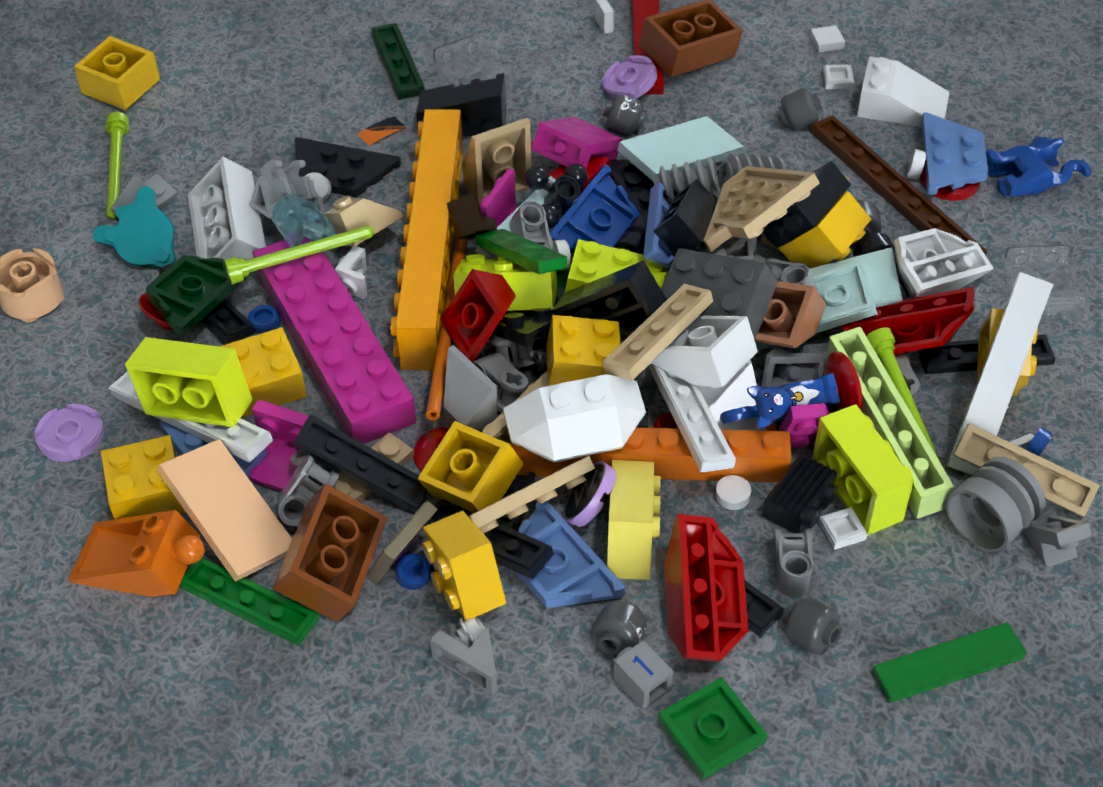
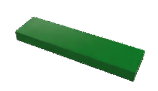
M505 229L475 234L478 247L539 275L562 270L567 267V256Z
M204 557L197 563L189 566L179 585V588L297 646H300L320 619L319 613L245 577L235 582L226 568Z
M1006 622L873 665L872 674L888 703H892L1023 660L1027 652L1010 624Z

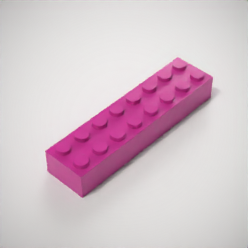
M308 231L252 251L253 258L312 242L316 239L312 232ZM324 252L256 271L257 277L273 305L279 311L282 321L348 436L366 444L387 435L389 432L393 433L416 424L414 398Z

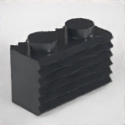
M804 453L799 454L766 497L762 517L792 533H802L806 527L812 529L820 516V508L823 503L830 505L838 491V486L835 485L837 472L835 469H830L829 466H824L823 463H818L816 459L812 460L810 456L806 457Z

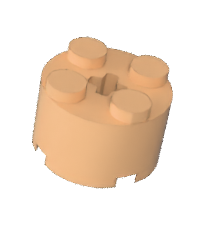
M32 248L33 252L24 253L22 249H17L0 257V306L7 315L21 319L23 322H33L38 317L50 313L64 300L63 286L52 256L46 251Z

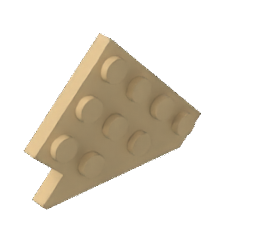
M750 166L744 167L723 184L703 240L709 252L714 251L731 236L753 239L759 236L767 224L783 217L790 206L795 202L806 199L811 194L810 191L820 184L815 173Z

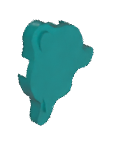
M149 186L141 187L138 190L133 203L119 206L116 209L115 214L119 219L117 225L99 226L93 231L92 237L94 241L102 245L113 246L118 254L133 266L149 265L150 267L160 268L177 261L174 252L175 245L173 244L174 232L176 233L174 224L168 216L158 209L156 193Z

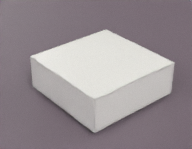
M595 0V20L604 34L614 31V10L607 0Z
M836 25L810 30V38L818 53L845 48V40Z
M823 65L822 73L825 89L854 88L851 65Z
M852 507L819 517L818 523L834 550L864 541L867 538V532Z

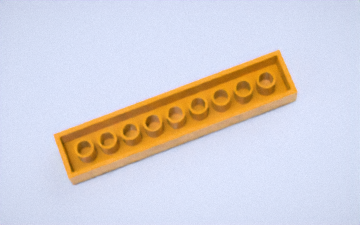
M425 109L424 120L418 122V139H421V141H416L415 158L418 161H413L412 176L416 180L415 182H410L409 195L410 200H413V202L407 203L406 211L407 221H410V224L404 225L403 233L404 243H407V246H402L400 253L401 266H404V269H398L397 286L401 291L400 293L395 292L394 311L398 313L397 316H392L391 336H397V339H394L393 353L394 358H399L401 370H434L442 323L440 318L443 315L455 234L447 203L459 198L463 161L460 110Z

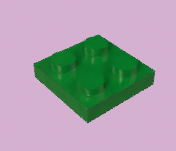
M722 677L658 713V722L702 781L767 742V733Z

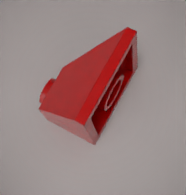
M476 269L470 271L440 318L460 352L472 363L516 297V294L503 275Z

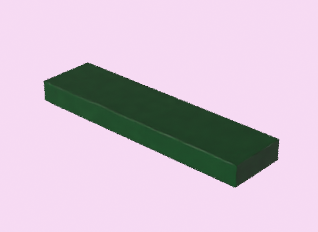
M397 23L371 28V35L398 100L420 96V92L425 90V87Z

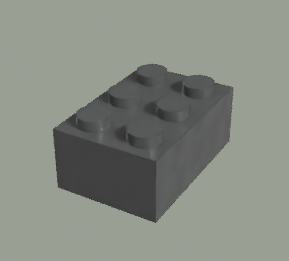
M678 248L661 290L666 299L671 297L684 283L711 290L713 302L700 315L747 316L755 340L778 281L766 263Z

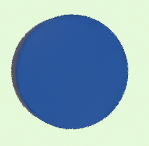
M258 306L248 314V321L255 328L256 334L277 329L281 324L279 311L273 306Z
M1041 426L1026 450L1040 456L1052 438V432Z
M405 555L395 565L396 580L400 586L406 589L415 590L422 588L431 579V565L427 558L422 555Z

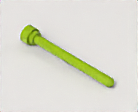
M121 112L108 114L105 123V129L111 136L106 213L110 220L118 218L111 211V206L120 196L122 139L129 131V118Z
M364 226L249 260L244 258L238 259L237 256L224 260L225 269L232 285L244 281V278L248 277L250 272L371 238L374 235V229L371 226Z
M884 327L872 331L866 336L877 356L881 358L887 373L938 458L894 356L895 339L891 329Z

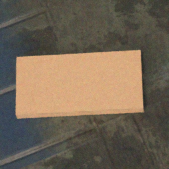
M220 439L159 465L158 473L235 582L286 556L292 538Z

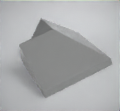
M452 345L448 348L443 404L444 428H450L453 422L456 421L475 430L483 431L486 425L492 423L497 418V385Z

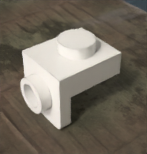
M353 246L346 255L340 258L335 271L350 296L354 295L365 299L367 296L366 279L363 275L367 270L365 249Z

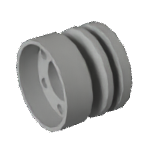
M1006 457L991 458L980 469L975 471L970 478L952 491L946 501L947 513L955 529L978 548L986 552H999L1006 548L1020 535L1022 530L1029 527L1034 520L1043 514L1046 506L1045 494L1038 480L1024 466Z

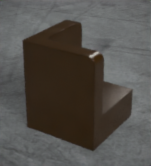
M471 193L447 203L457 239L473 240L476 239L475 234L497 230L494 218L483 217L476 194Z

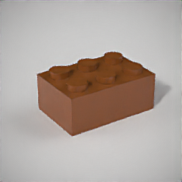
M703 0L645 17L638 44L670 77H674L735 57L743 30L712 0Z
M325 483L308 501L272 589L338 622L356 605L388 517Z

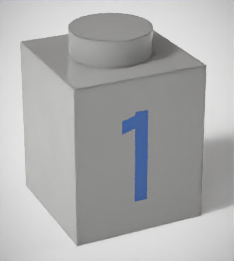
M644 640L633 648L631 646L626 647L614 660V680L642 710L672 690L674 671Z

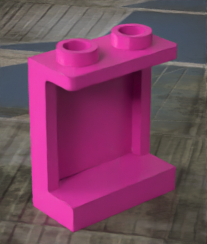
M577 117L539 122L531 150L566 167L570 164L578 163L587 168L590 157H607L610 160H616L619 152V142L623 139Z

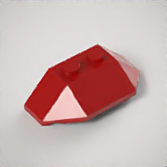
M974 287L903 299L901 302L877 307L878 315L842 325L841 329L842 332L861 327L867 336L874 330L888 327L891 329L895 339L894 354L943 346L950 342L973 313L975 290Z
M678 514L675 518L664 562L668 635L684 659L720 662L748 632L743 560L726 536L718 529L719 526L713 517Z

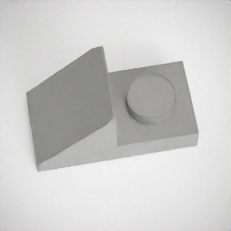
M157 173L144 182L135 176L111 206V211L115 214L119 206L133 203L138 190L144 186H149L155 191L156 204L159 210L175 200L177 192Z
M774 347L766 355L761 387H779L790 383L820 378L823 376L826 357L819 353H790L780 347Z
M1054 515L1038 518L1029 527L1022 530L1046 567L1077 558L1075 547L1079 545L1078 541L1092 537L1088 522Z
M486 628L470 648L460 637L456 635L449 636L443 631L438 630L430 639L432 659L493 696L497 691V679L489 628Z

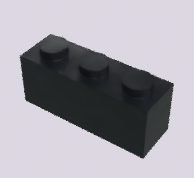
M696 179L674 196L653 232L674 255H676L678 248L699 251L705 245L703 240L717 200Z

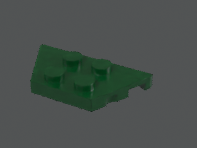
M183 255L146 287V298L176 334L183 338L242 282L231 285L225 269L224 259Z

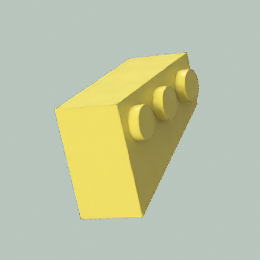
M612 460V468L616 472V481L610 493L607 567L617 578L650 580L652 538H659L661 476L654 475V462Z

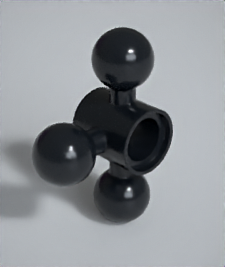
M578 163L570 164L565 169L564 175L558 177L554 183L549 180L547 170L541 166H532L526 171L525 182L529 188L547 191L544 204L541 206L546 212L548 228L558 224L561 215L570 209L579 196L580 187L586 183L588 178L587 170L583 165Z

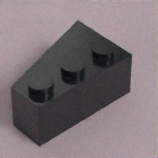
M505 72L496 74V78L480 81V78L471 80L470 84L455 87L454 84L421 91L416 111L417 130L418 122L424 120L425 109L460 110L462 137H472L504 126L506 122Z
M641 261L565 292L551 312L553 315L619 321L620 333H624V336H630L667 299L645 261Z

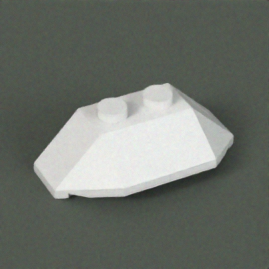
M936 228L898 237L894 240L899 281L909 298L958 290L994 269L977 242L971 240L966 242L956 235Z
M609 374L541 387L503 408L511 443L522 446L530 452L554 463L623 448L646 413L637 381H630Z

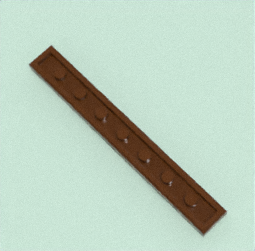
M832 115L810 125V133L919 231L936 228L956 235L966 242L968 240L977 242L836 117ZM978 243V245L980 246V248L986 256L987 250Z

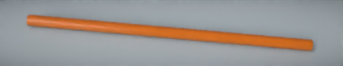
M456 238L443 313L455 296L453 274L461 260H465L468 240ZM441 323L426 417L433 421L440 417L446 379L447 353L452 343V338L443 323Z

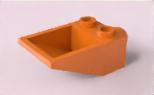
M176 510L95 522L70 573L68 581L70 583L148 597L176 594L188 564H195L203 557L205 551L204 544L199 539L201 535Z

